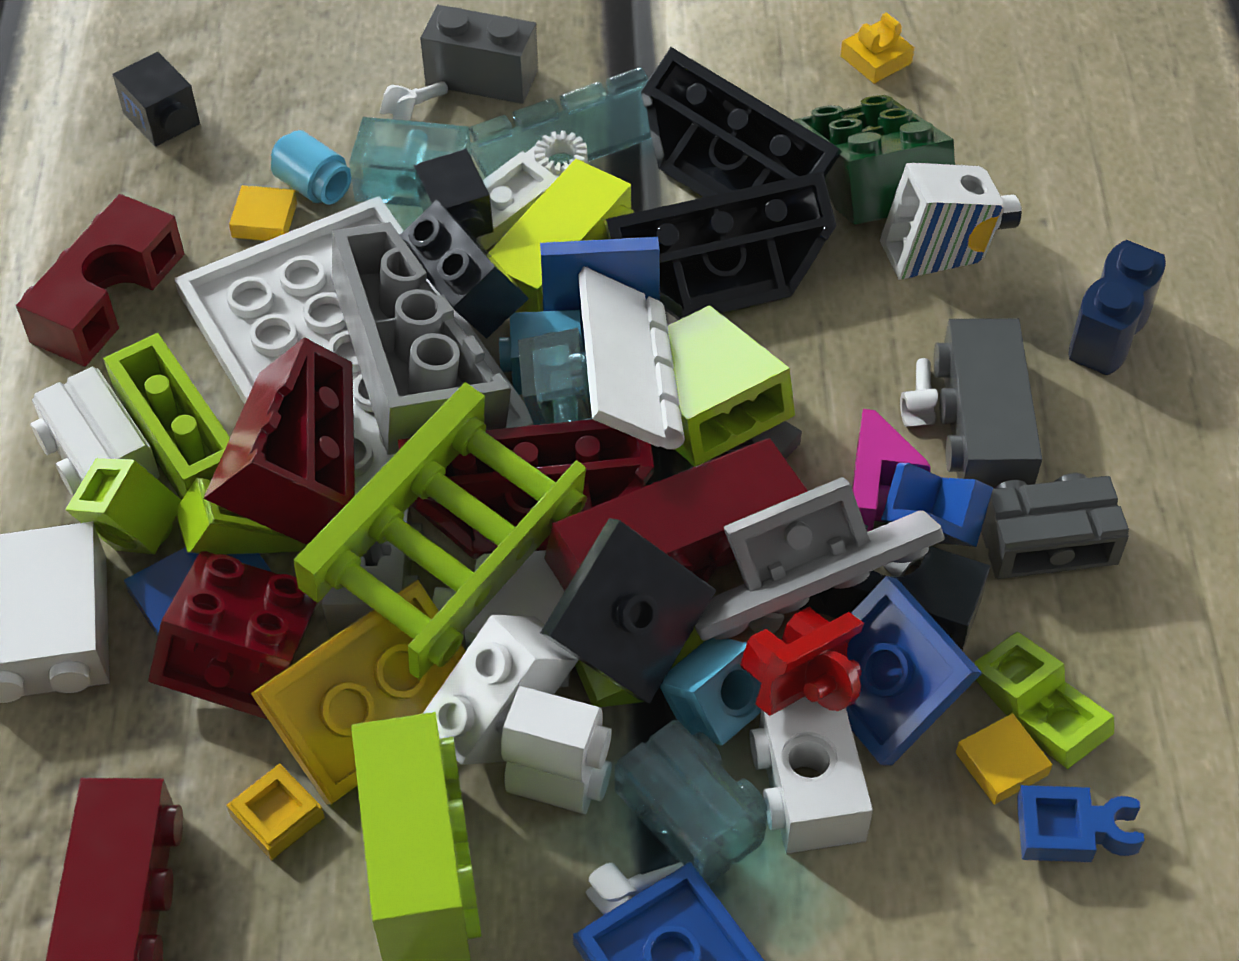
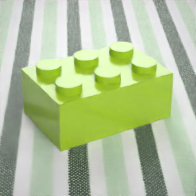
M436 712L352 724L372 922L382 961H471L468 939L480 938L482 934L453 736L439 738Z

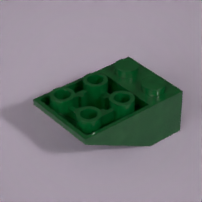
M875 95L866 97L861 100L860 106L845 109L836 105L821 106L813 109L811 116L794 119L795 122L837 146L842 151L826 175L825 182L834 208L854 225L888 218L906 163L955 165L954 139L934 127L932 123L913 113L912 110L907 109L892 99L891 96Z

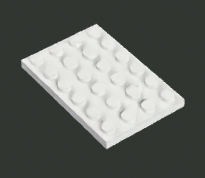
M380 196L174 278L180 297L244 405L258 374L304 337L353 362L355 495L395 454L387 455L333 285L332 232L335 229L391 222L400 235L404 230ZM426 278V281L429 283V285L431 286V288L434 290V292L437 294V296H439L440 293L435 289V287H434V286L430 283V281ZM454 310V319L466 336L473 335L485 351L484 361L494 374L501 373L511 387L506 428L537 425V420L469 323Z

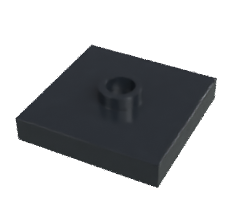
M609 518L540 634L638 700L650 704L716 589L622 521Z

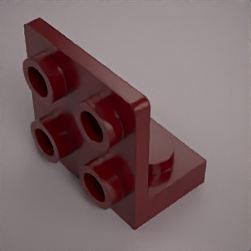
M201 551L161 620L148 682L268 720L251 693L293 664L294 656L318 603L298 589L297 578L294 576L276 574L242 563L229 555H217Z

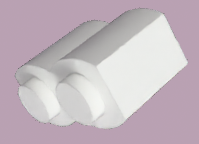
M519 686L502 731L501 753L503 760L506 761V792L582 814L587 813L591 799L601 802L606 793L612 770V762L605 760L610 746L612 730L602 726V709L597 706Z

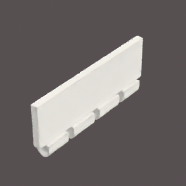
M584 266L578 274L592 419L654 446H661L669 450L679 448L684 443L685 438L663 303L650 296L646 300L644 293Z

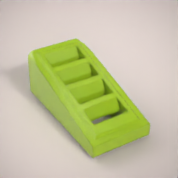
M196 477L177 507V518L187 552L199 554L201 551H207L218 555L301 552L307 546L293 538L203 499L211 482L209 479Z

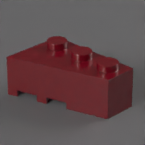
M304 337L258 374L203 499L307 545L355 496L353 362Z

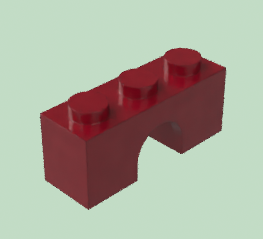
M119 194L104 211L95 216L91 225L69 248L59 255L53 266L35 285L26 290L22 299L16 304L29 342L86 367L119 330L108 291L105 289L119 283H134L153 291L185 255L175 216Z

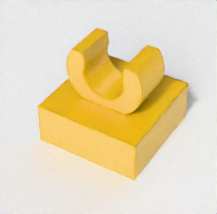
M886 12L882 14L880 21L872 25L865 23L861 26L859 32L842 40L840 56L875 84L911 64L915 47L900 36L901 24Z

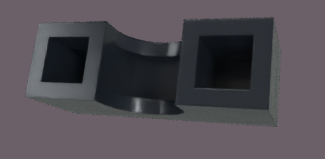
M929 546V551L925 554L923 562L918 569L908 575L893 578H897L963 651L982 600L990 565ZM872 570L869 572V576L857 585L848 588L832 587L810 596L807 604L799 608V610L810 607L817 613L833 618H838L848 612L852 613L883 580L885 575Z

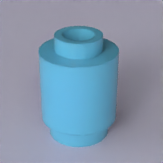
M297 130L281 137L272 149L271 171L273 175L310 201L331 205L339 201L347 192L352 181V171L346 166L345 159L305 131Z

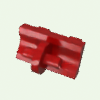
M807 607L793 615L786 624L782 639H779L767 629L751 636L747 642L740 666L762 683L755 705L771 716L805 696L809 701L818 702L821 706L831 711H840L855 703L860 695L861 684L859 677L862 670L855 660L848 659L847 649L851 638L861 633L864 622L850 612L829 622L813 609Z

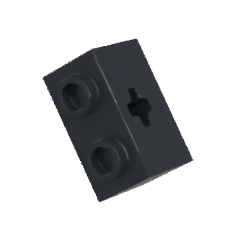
M438 200L431 204L400 234L426 270L427 279L440 295L443 294L453 309L486 339L529 299L473 234Z

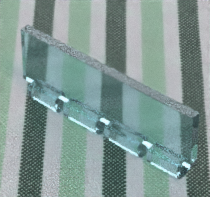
M641 67L607 78L606 86L609 92L607 95L606 90L599 81L561 94L560 104L563 109L562 111H559V106L553 98L518 109L512 113L516 126L512 128V124L506 115L470 126V135L473 142L469 143V152L486 178L520 152L526 153L536 145L538 140L542 141V136L547 135L549 137L551 132L555 131L556 134L566 131V135H570L573 132L576 134V138L580 136L583 139V143L586 142L588 161L652 139L647 109L644 107L641 94L648 81V76ZM559 153L551 156L549 163L552 160L554 165L560 162V165L564 166V162L567 161L569 164V160H574V157L569 154Z

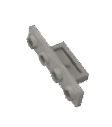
M844 477L831 481L723 527L745 584L712 597L694 628L701 640H708L710 638L727 639L736 636L747 629L749 622L772 612L784 614L795 611L807 604L810 596L832 587L848 588L857 585L869 576L870 571L891 562L907 563L921 558L929 551V546L945 539L942 527L925 511L920 510L867 532L850 483Z

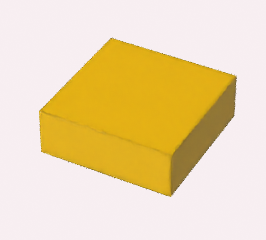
M242 185L229 223L232 238L268 241L288 233L297 206L295 190Z
M1013 713L959 741L955 752L994 805L1019 792L1021 785H1032L1049 776L1053 765Z
M281 763L226 805L231 818L271 861L325 818L322 806Z

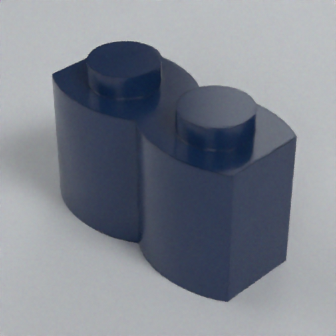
M1129 240L1122 241L1110 251L1105 260L1100 279L1094 282L1083 296L1069 345V360L1104 375H1110L1122 366L1128 356L1134 335L1145 326L1149 319L1166 266L1164 254Z

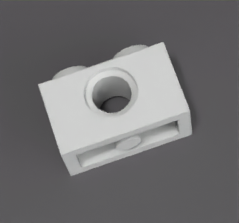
M491 615L423 712V714L436 712L439 738L453 736L456 759L460 765L506 762L503 760L501 753L502 731L519 686L554 695L579 660L540 634L544 624L536 617Z
M805 696L771 716L761 710L759 728L750 730L751 754L756 770L765 768L767 770L771 788L764 789L763 791L766 819L770 830H781L786 854L866 842L873 809L846 708L840 711H831L821 706L818 702L809 701ZM800 767H808L818 771L821 775L807 778L798 775L793 770Z

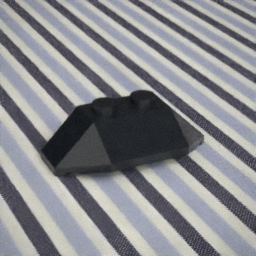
M673 47L669 48L641 91L644 107L647 109L649 129L658 168L701 197L823 171L825 178L842 153L837 146Z
M823 171L608 218L604 221L608 239L658 237L660 249V302L663 303L665 311L677 320L709 305L720 314L792 297L823 245L837 226Z

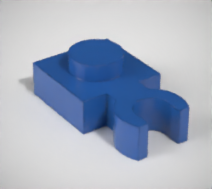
M1021 785L1017 795L1022 860L1092 862L1097 851L1096 844H1101L1113 854L1131 856L1139 853L1145 841L1144 833L1125 832L1115 824L1116 820H1135L1140 810V801L1135 798L1119 796L1110 799L1104 806H1092L1089 787Z

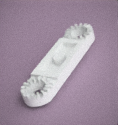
M556 131L551 132L549 137L544 135L542 136V141L538 140L536 145L526 153L520 152L483 180L490 194L494 232L476 239L486 250L497 243L574 161L570 159L569 164L567 161L564 162V166H561L560 162L554 165L552 160L549 163L551 156L565 153L573 156L574 160L576 158L588 164L586 142L583 143V139L580 136L576 138V134L573 132L570 135H566V131H561V134H556Z

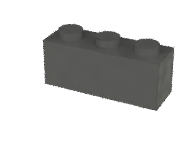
M1019 318L949 319L944 343H936L934 347V374L936 378H944L945 388H942L940 392V420L942 424H950L952 434L948 435L946 440L945 457L947 471L957 472V478L976 479L993 487V489L999 484L1010 480H1021L1027 485L1036 484L1042 463V454Z

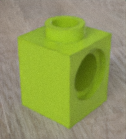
M96 458L65 510L81 523L93 521L98 536L116 551L155 554L159 546L168 538L172 531L173 521L177 516V507L181 499L135 460Z

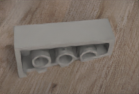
M391 222L335 229L332 232V281L387 455L396 454L399 451L398 439L411 438L464 382L485 395L484 424L486 425V430L506 428L511 387L501 373L494 374L484 361L485 351L473 335L467 337L454 319L453 307L443 294L437 296L426 281V270Z

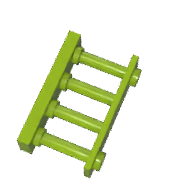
M466 382L458 388L294 558L298 589L314 601L319 603L332 588L340 590L344 587L410 636L413 641L408 645L409 673L419 680L433 664L442 667L454 656L464 639L462 632L549 536L552 524L581 512L587 500V497L583 494L586 467L576 460L557 482H554L485 432V395ZM459 453L463 456L471 453L533 497L538 503L515 527L445 476V468ZM418 497L421 499L431 497L498 547L473 572L403 520L404 512ZM376 541L379 544L388 541L456 592L432 619L360 566L361 557Z

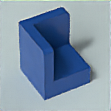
M898 463L881 520L890 523L923 510L942 527L945 539L939 542V544L977 547L993 487L976 479L942 478L911 463Z

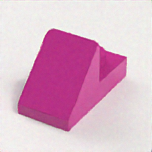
M863 409L852 490L864 524L868 525L867 532L873 530L874 521L884 522L881 518L898 463H911L929 472L931 467L928 461L878 412Z

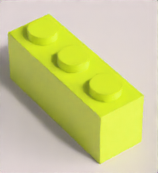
M575 158L488 252L529 298L515 313L543 311L540 243L608 239L604 223L605 219L634 213L631 209L630 183Z

